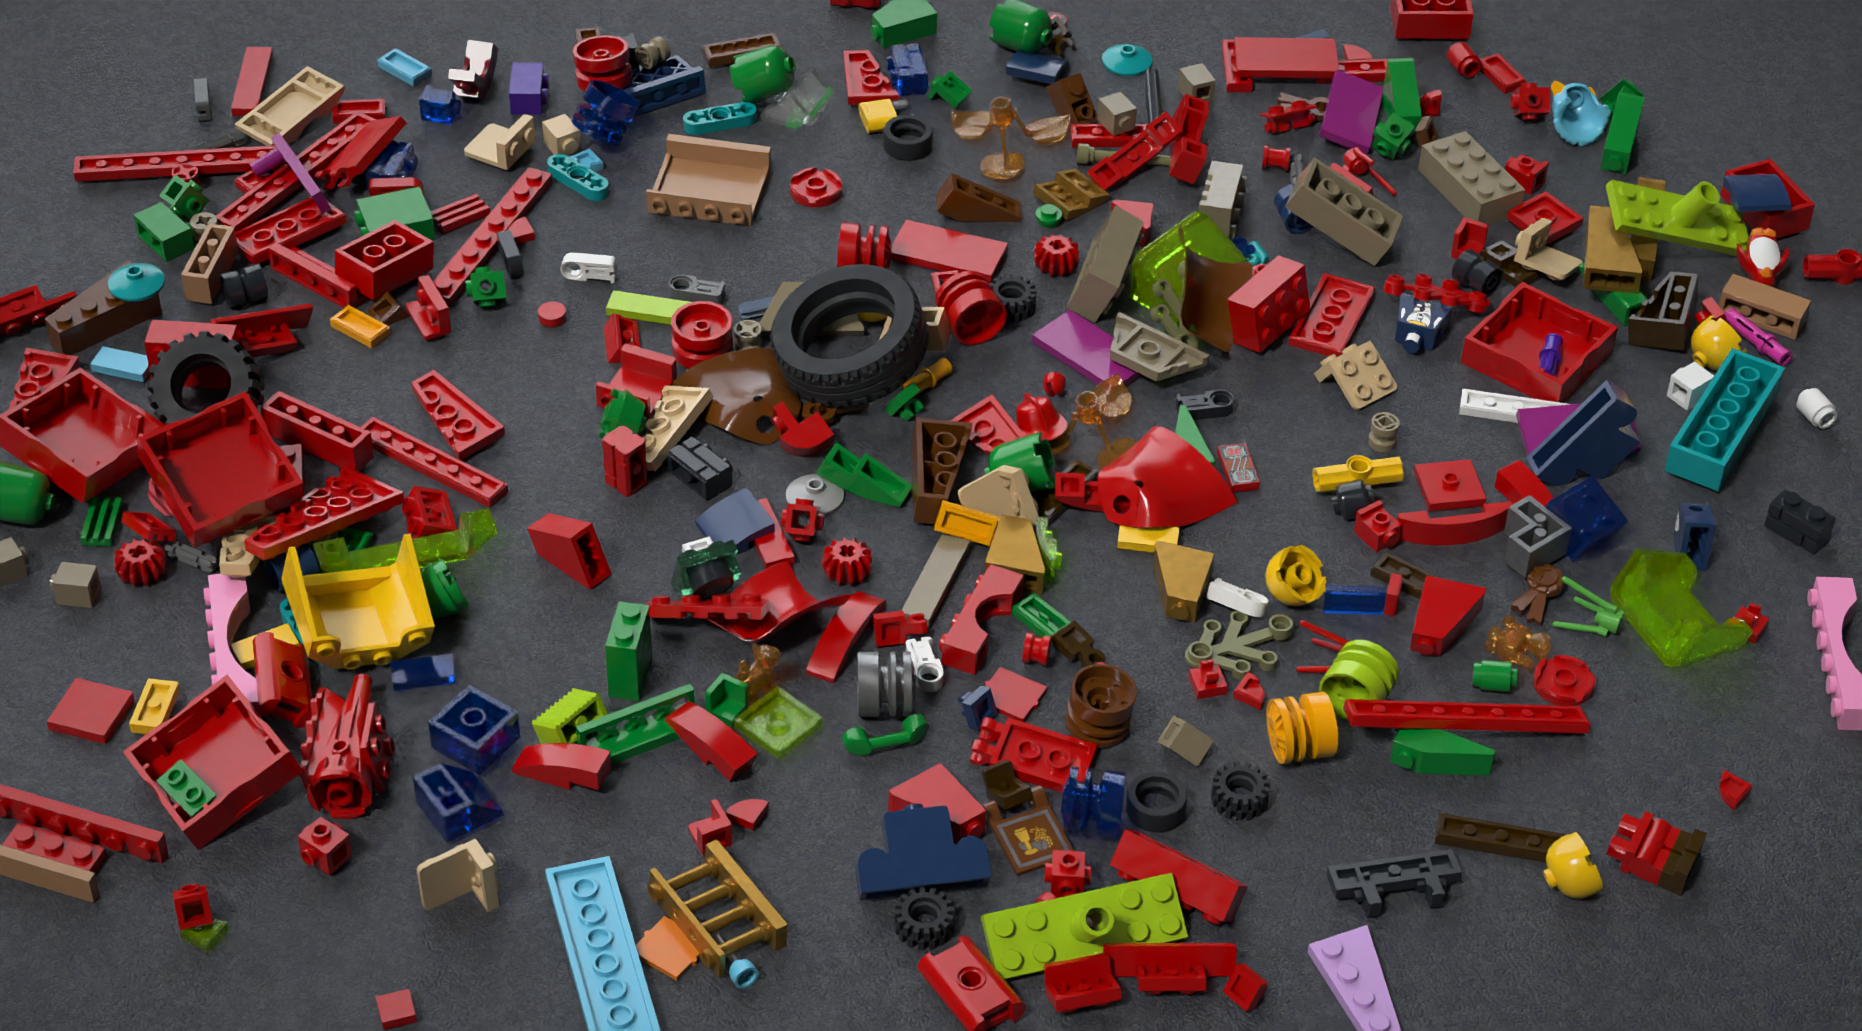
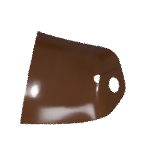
M1179 225L1178 236L1182 243L1185 261L1180 308L1182 325L1187 331L1210 345L1228 352L1234 341L1227 299L1253 277L1252 262H1218L1193 252L1185 246L1181 225ZM1192 324L1195 325L1196 331L1191 329Z
M750 348L710 358L686 370L673 381L674 386L709 388L713 398L699 416L712 425L759 444H772L780 438V435L784 434V432L780 434L774 426L769 433L759 432L756 427L759 417L766 415L772 419L773 407L782 401L795 419L801 408V402L797 394L786 383L771 348ZM755 396H761L763 400L761 399L760 401L755 402L753 401V398Z

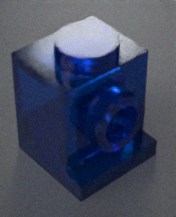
M427 84L419 98L421 120L451 125L455 116L460 114L461 100L456 99V93L453 91L434 89L432 85Z

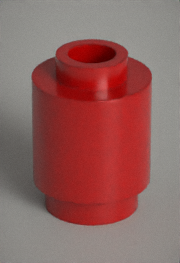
M1458 42L1449 48L1446 58L1461 76L1470 78L1480 71V59L1467 43Z

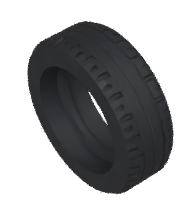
M846 265L822 272L797 287L779 308L772 324L770 340L783 377L792 391L814 404L820 402L822 406L847 408L874 402L902 386L915 373L925 356L929 343V328L917 294L905 278L891 270L874 265ZM858 313H879L893 318L887 333L876 344L861 353L841 359H820L806 354L813 339L825 327L843 317Z

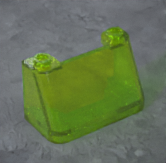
M1200 210L1193 212L1141 249L1132 265L1130 298L1150 310L1159 304L1166 305L1170 311L1169 316L1177 326H1179L1178 318L1164 297L1159 298L1154 294L1153 285L1161 279L1168 280L1173 292L1181 302L1183 279L1180 277L1178 269L1180 263L1184 260V252L1178 236L1179 225H1181L1185 246L1193 252L1218 262H1249L1217 224Z
M1636 548L1613 581L1610 588V597L1614 605L1624 612V617L1666 666L1683 667L1741 647L1748 640L1753 631L1745 621L1740 618H1729L1722 625H1718L1689 591L1697 578V569L1686 553Z

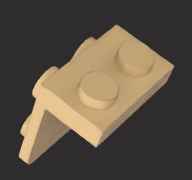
M524 114L509 129L496 124L487 125L464 148L465 156L508 170L535 143L536 131L534 129L533 117Z
M1541 218L1518 234L1515 246H1518L1514 261L1522 264V267L1525 269L1543 272L1550 279H1566L1579 269L1578 265L1582 264L1583 261L1545 246L1552 221Z
M1371 340L1360 346H1357L1356 343L1341 351L1342 355L1338 357L1335 354L1327 357L1320 362L1322 367L1314 373L1319 383L1334 376L1354 410H1359L1397 389L1395 380Z
M1003 465L958 490V497L962 506L999 516V520L1001 514L1030 519L1032 526L1041 522L1037 513L1038 505L1028 488V477L1021 468Z
M476 838L465 844H460L441 855L427 859L418 865L416 869L421 902L425 910H431L472 890L487 912L499 907L498 892H501V887L495 876V872L498 871V865L494 856L490 852L486 854Z

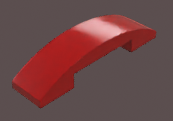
M1165 111L1148 124L1142 133L1109 158L1106 156L1089 169L1086 174L1095 184L1108 191L1151 161L1173 142L1183 130Z
M1055 474L1056 500L1074 507L1104 512L1097 481H1085V474ZM1143 482L1136 483V485L1140 488H1142L1144 485ZM1120 495L1114 500L1113 506L1117 513H1125L1129 510L1130 500L1128 497Z
M1511 501L1483 504L1481 513L1431 519L1427 511L1400 513L1397 516V521L1402 524L1399 540L1422 545L1447 546L1486 539L1505 529L1508 509L1513 504Z
M861 591L851 595L845 605L838 609L823 632L808 663L806 674L834 683L847 664V654L867 624H874L873 614L882 612L886 606V600Z

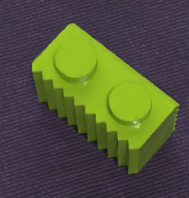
M572 688V692H568L567 696L564 695L563 699L559 698V702H555L554 706L550 705V709H546L545 713L537 716V719L532 721V726L540 744H574L577 742L576 726L608 715L600 694Z

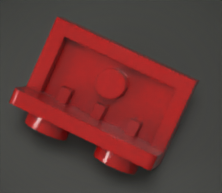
M1107 953L1049 963L1043 967L1046 996L1056 1012H1074L1081 1007L1091 1005L1105 1006L1110 1004L1111 1001L1122 1000L1121 987L1111 974L1110 957Z

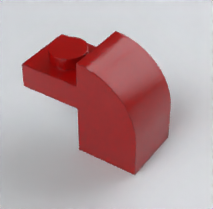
M783 401L773 407V418L771 421L780 434L784 432V434L780 435L779 445L787 453L798 457H808L816 455L833 444L834 433L819 412L798 423Z

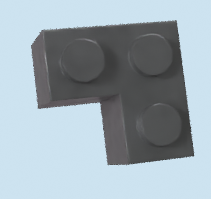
M1530 495L1508 509L1504 533L1509 538L1504 562L1521 576L1527 578L1535 566L1550 564L1567 553L1572 527Z

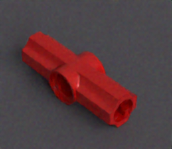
M1841 249L1836 255L1804 256V278H1832L1839 284H1852L1856 278L1862 279V255L1852 249Z

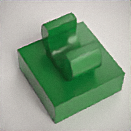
M912 382L884 407V410L891 417L899 411L900 416L905 421H908L914 415L909 408H912L916 414L923 408L922 403L913 398L920 389Z

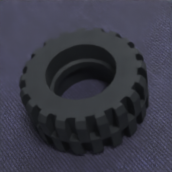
M200 331L197 337L192 333L183 335L184 341L179 343L175 339L168 344L171 349L166 353L162 350L157 355L160 362L158 365L152 364L149 371L153 376V380L147 381V390L151 392L148 400L150 406L155 410L154 414L165 426L199 414L189 411L182 402V389L187 378L194 371L205 366H221L230 374L231 388L226 399L246 391L256 408L264 403L265 397L261 394V391L265 389L264 380L260 377L262 372L259 366L234 339L229 340L224 334L216 333L213 336L209 331Z

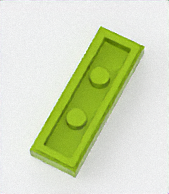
M613 290L606 306V315L611 316L614 313L629 319L671 325L672 315L675 311L691 302Z

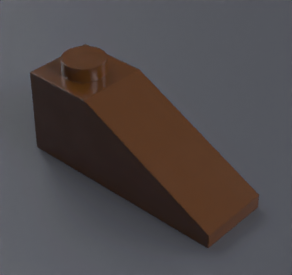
M953 173L950 174L936 194L937 212L947 218L951 217L958 221L1020 222L1022 219L1020 201Z

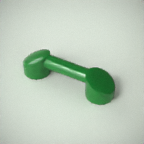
M913 714L903 721L902 728L904 731L868 738L863 728L855 727L843 734L842 741L846 750L851 754L865 756L873 750L904 743L914 745L924 738L929 725L924 715Z

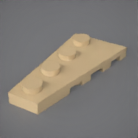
M664 386L662 390L663 399L656 402L654 406L656 413L653 419H648L645 425L646 434L640 436L645 439L648 471H656L661 466L669 450L676 447V444L690 429L701 412L704 411L713 398L709 388Z
M270 514L222 536L219 563L221 575L244 578L253 573L261 559L245 551V539L264 525L276 523V516L279 514Z

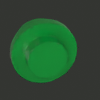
M1046 204L1036 210L1035 217L1040 226L1054 228L1062 219V211L1052 204Z

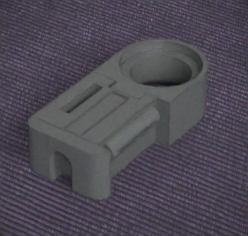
M207 77L195 78L194 91L198 122L210 121L212 119Z
M676 275L669 280V294L675 300L688 302L711 301L721 305L722 297L725 295V282L721 280V283L698 280L696 276ZM678 286L688 287L687 289L683 290L675 289Z

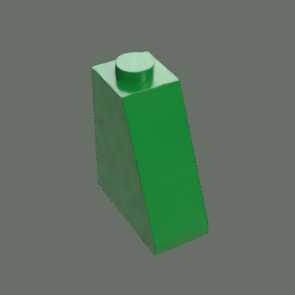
M892 0L872 15L871 36L884 49L936 34L937 12L927 0Z
M1413 58L1387 59L1382 103L1387 119L1393 112L1415 126L1411 137H1416L1415 130L1422 115Z
M1619 92L1600 169L1626 174L1637 138L1645 97Z

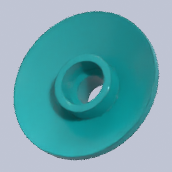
M1118 44L1108 48L1103 53L1102 63L1108 71L1114 74L1137 76L1151 68L1152 56L1146 49L1140 46Z
M133 263L120 267L111 274L108 280L110 293L124 301L149 299L158 294L165 284L163 272L158 267L147 263Z

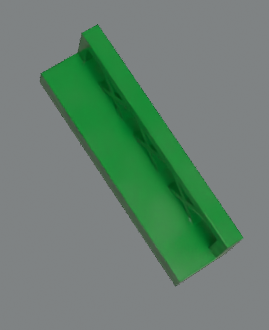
M687 684L576 726L577 744L610 751L611 765L681 739L665 722V718L685 704L672 707L679 699L685 698V703L690 701L695 704L694 688L691 684ZM657 709L653 715L644 718L648 711ZM628 720L624 726L615 728L619 722ZM597 730L600 731L595 737L586 740L587 734Z

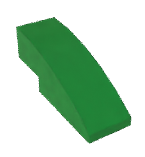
M837 442L816 471V474L850 493L897 507L902 505L912 488L909 482L867 453H864L860 459Z

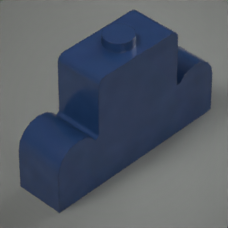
M1606 380L1526 457L1535 475L1555 486L1570 482L1576 474V469H1580L1597 479H1603L1640 444L1630 425L1637 416V410L1622 387Z
M910 804L904 806V810L886 812L881 823L885 852L879 848L866 849L861 853L855 871L859 900L906 895L911 889L919 893V887H925V892H930L931 888L939 891L988 885L991 879L989 857L985 843L975 836H967L955 845L953 843L949 810L945 805L923 808V804Z

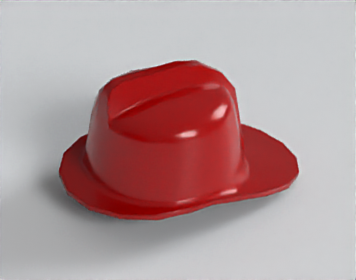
M1025 393L1024 401L1016 407L1015 424L1025 436L1042 432L1043 437L1041 440L1047 439L1050 441L1060 437L1067 430L1068 424L1066 420L1056 411L1048 397H1033L1029 393Z

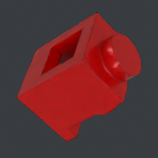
M1521 154L1517 158L1510 157L1505 165V170L1525 189V193L1532 195L1545 184L1549 162L1544 161L1540 163L1531 157Z
M1378 500L1357 511L1354 533L1377 553L1399 542L1402 524L1383 508V502Z
M188 884L180 887L179 891L172 892L179 930L213 923L206 885Z

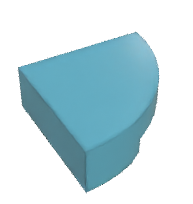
M591 149L570 156L594 172L604 169L603 161Z

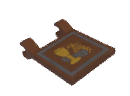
M1042 786L1031 788L1033 798L1028 800L1034 810L1003 820L995 801L983 804V808L986 810V824L993 831L1016 876L1045 868V863H1052L1053 850L1074 851L1049 806Z

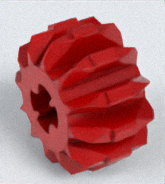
M1051 234L1049 238L1041 237L1040 242H1037L1034 248L1035 267L1040 268L1041 273H1050L1051 277L1054 274H1058L1061 277L1064 273L1072 274L1073 269L1077 268L1079 263L1078 243L1073 242L1072 237L1064 238L1063 234L1060 236Z
M844 536L840 542L832 540L831 545L825 547L822 559V568L824 573L827 574L828 580H836L838 585L847 582L852 586L854 581L863 583V579L870 576L872 568V554L866 542L858 543L856 537L851 541L846 540Z
M133 538L132 543H122L121 549L115 551V572L124 584L131 582L136 587L139 583H144L147 586L149 581H158L159 576L165 574L166 555L163 548L158 545L157 540L149 542L143 538L141 541H136Z

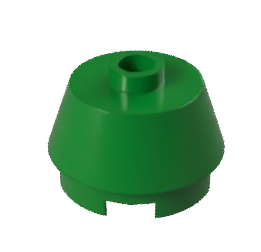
M613 388L610 396L615 397V399L612 398L611 402L604 409L600 428L605 430L599 432L598 438L603 439L607 433L623 425L633 431V434L642 433L647 417L643 416L645 403L626 389L621 391Z
M443 559L433 564L429 562L420 572L431 614L435 619L459 615L462 609L469 606L465 595L462 594L460 587Z

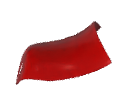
M1153 426L1136 444L1116 460L1103 467L1098 474L1097 485L1104 513L1110 522L1122 526L1139 528L1180 527L1206 519L1237 503L1229 485L1212 464L1191 444L1178 434L1164 427ZM1134 481H1142L1144 484L1143 487L1140 488L1136 485V483H1134ZM1120 495H1124L1130 500V508L1124 514L1117 513L1113 506L1114 500Z
M783 561L755 574L730 594V599H742L744 594H760L761 599L769 598V611L762 620L751 619V613H747V616L739 617V619H725L723 613H717L716 617H711L708 620L745 642L756 644L765 641L811 611L823 608H837L845 605L851 594L832 597L820 602L805 591L796 578L789 561Z

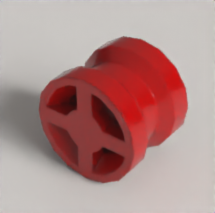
M183 163L172 169V178L174 175H177L188 183L192 180L201 187L198 179V168L195 165Z
M1027 632L1023 646L1022 662L1038 661L1040 665L1047 666L1052 636L1045 635L1041 638L1036 637L1034 633Z

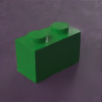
M162 202L134 214L137 236L165 262L194 249L192 239L194 231L190 224L184 223L173 209L170 210Z

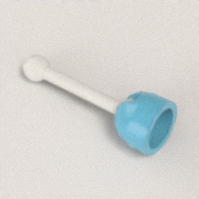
M719 930L710 934L718 945L724 943L719 935ZM734 954L728 955L727 957L732 963L729 975L736 987L744 989L754 984L759 976V971L748 959L737 960Z

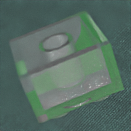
M813 68L795 79L789 90L776 95L760 117L762 120L797 129L804 124L810 126L818 119L817 113L830 103L828 98L834 90Z

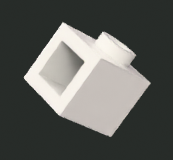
M1694 361L1684 368H1679L1671 375L1667 396L1688 411L1695 407L1714 375Z

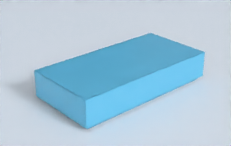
M396 48L377 59L379 68L413 87L432 76V69L429 66Z
M102 346L90 364L92 372L144 382L150 374L147 355Z

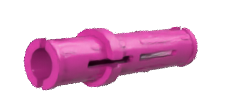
M1730 308L1725 312L1727 323L1741 336L1754 344L1759 353L1768 355L1782 367L1791 361L1792 352L1779 344L1775 336L1766 334L1735 308Z

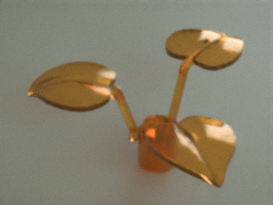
M1004 96L996 97L990 102L991 110L989 112L951 110L952 128L963 139L980 138L985 134L986 130L991 131L994 125L1000 128L1002 154H990L983 158L980 163L981 172L993 179L1012 178L1019 174L1024 167V159L1020 153L1007 154L1005 128L1012 124L1013 119L1016 120L1026 137L1033 136L1034 142L1039 144H1050L1060 141L1066 135L1071 122V114L1036 119L1025 126L1017 115V109H1012L1011 100Z
M1118 373L1104 380L1091 391L1082 392L1076 397L1077 411L1072 412V420L1069 427L1060 437L1048 441L1053 456L1069 448L1070 439L1067 435L1073 432L1077 419L1086 425L1097 424L1103 442L1107 447L1100 451L1097 457L1100 470L1137 443L1130 438L1121 437L1111 444L1101 422L1103 415L1106 418L1115 419L1126 414L1131 408L1130 393Z

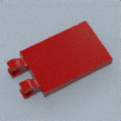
M402 116L368 121L324 170L315 173L314 179L318 180L325 177L326 183L322 187L323 190L333 189L340 177H342V181L338 184V187H348L352 179L364 172L407 123Z
M984 717L980 726L982 730L978 738L979 740H975L973 743L969 762L975 765L989 763L990 767L1007 759L1012 762L1017 779L1071 796H1080L1096 753L1097 744L1011 718H1007L1006 723L1003 724L992 718ZM994 741H998L996 746L987 744Z

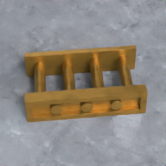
M718 840L706 844L703 864L667 881L656 868L650 870L647 891L651 900L654 903H659L671 920L676 923L697 949L704 966L708 969L711 968L718 978L725 976V957L749 945L763 940L764 942L767 941L775 951L787 946L788 924ZM707 876L714 877L720 884L684 902L675 892ZM724 897L732 898L737 904V907L703 923H700L692 913ZM743 918L750 920L756 927L720 945L710 936L711 933Z

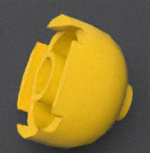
M1711 315L1699 324L1692 334L1691 348L1694 353L1692 357L1703 368L1706 367L1709 370L1718 371L1732 348L1741 351L1738 344L1742 340L1727 322L1721 318L1714 321L1712 320L1714 316ZM1744 348L1741 352L1747 353L1746 348Z
M1303 545L1289 546L1280 550L1269 561L1265 573L1266 584L1270 593L1282 604L1296 607L1319 599L1326 586V576L1322 577L1320 568L1323 567L1322 562L1312 550Z
M1577 832L1562 836L1550 846L1546 855L1548 869L1543 871V875L1551 889L1557 887L1563 895L1569 898L1583 899L1597 894L1604 887L1596 864L1592 865L1588 857L1590 852Z

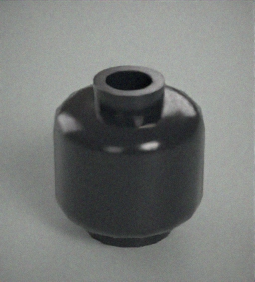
M1361 479L1338 484L1335 489L1336 495L1331 496L1334 512H1341L1342 518L1346 521L1356 519L1358 510L1375 502L1370 484L1365 485V482Z

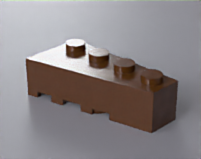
M128 260L124 264L116 268L114 271H116L120 267L133 263L130 260ZM112 271L45 318L50 345L58 353L73 355L162 313L159 293L142 301L120 300L114 297L108 288L109 277L114 272Z
M916 417L911 440L913 522L935 524L942 500L950 502L968 449L973 423Z

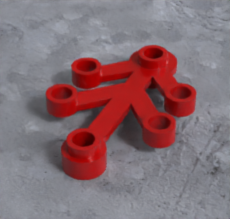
M1390 274L1388 279H1385L1383 291L1387 294L1401 296L1402 293H1405V290L1415 291L1413 297L1423 301L1441 299V303L1444 305H1464L1465 309L1478 313H1484L1486 307L1490 306V300L1486 298V294L1478 291H1470L1469 294L1458 289L1459 282L1451 279H1443L1441 288L1431 283L1433 277L1426 274H1416L1414 284L1405 283V278L1402 276Z

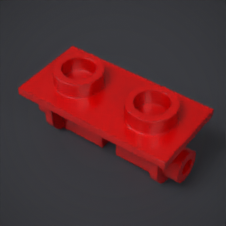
M1306 100L1291 102V106L1283 108L1281 105L1269 107L1268 112L1260 113L1259 116L1267 118V122L1264 124L1265 131L1275 134L1289 130L1288 120H1291L1293 129L1311 125V122L1315 121V115L1313 112H1310V109L1317 108V105L1308 104Z

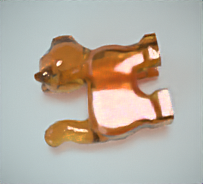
M1508 615L1503 619L1502 625L1506 626V628L1502 632L1497 624L1491 628L1485 642L1486 650L1496 653L1503 661L1514 662L1524 666L1526 669H1531L1534 664L1530 657L1523 654L1525 651L1529 650L1541 661L1546 658V655L1551 650V638L1548 634L1544 632L1532 633L1527 627L1517 623L1512 615Z
M753 643L752 650L755 662L750 665L748 661L741 660L738 664L739 670L735 675V679L748 685L749 709L754 708L760 703L757 696L762 689H764V694L768 696L778 691V686L774 683L775 671L773 667L778 664L780 653L775 646H758Z

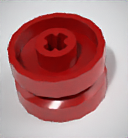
M611 35L595 36L584 39L573 47V62L576 66L575 76L579 89L595 94L610 93L625 88L631 83L633 76L629 63V45L626 40Z
M711 301L691 302L678 308L672 315L671 334L673 336L672 354L677 362L683 367L690 369L702 361L732 352L733 318L730 312L722 305Z

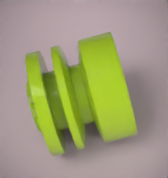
M1368 640L1347 642L1320 681L1319 692L1323 691L1329 696L1335 715L1349 721L1343 709L1345 699L1386 700L1399 680L1400 671L1398 664L1392 655L1378 644Z

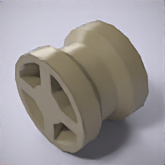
M201 212L192 216L190 226L194 231V237L192 238L194 243L198 244L208 223L218 225L217 217L214 214Z
M743 320L734 326V336L736 337L734 347L736 351L762 347V339L760 338L762 330L758 322Z

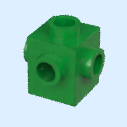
M1393 112L1385 123L1380 122L1373 131L1372 135L1375 138L1372 147L1382 156H1387L1394 160L1399 153L1403 155L1410 146V138L1415 126Z
M174 175L159 195V197L171 205L169 209H173L180 219L184 215L191 219L192 216L201 213L210 201L201 194L204 190L192 180L187 183L177 175Z
M492 267L475 268L476 273H470L471 280L465 281L467 297H473V303H479V307L496 306L495 301L506 300L504 270L492 271ZM484 283L491 286L487 291L482 290L480 287Z

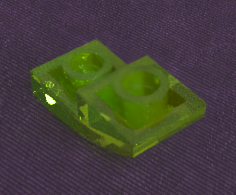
M1036 516L1035 537L1045 567V577L1048 581H1054L1055 569L1061 570L1062 552L1057 551V539H1052L1053 530H1047L1048 517Z

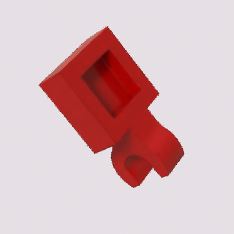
M903 611L873 614L874 639L877 647L903 644L907 641L906 635L927 633V621L924 620L923 613L912 614L905 618Z

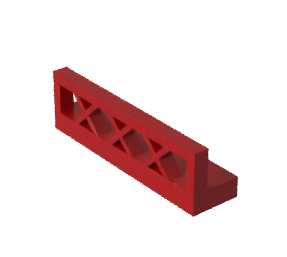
M276 242L268 247L271 269L340 307L345 308L350 305L357 308L369 299V297L362 293L357 295L356 285L336 275L335 268L296 247L288 249Z

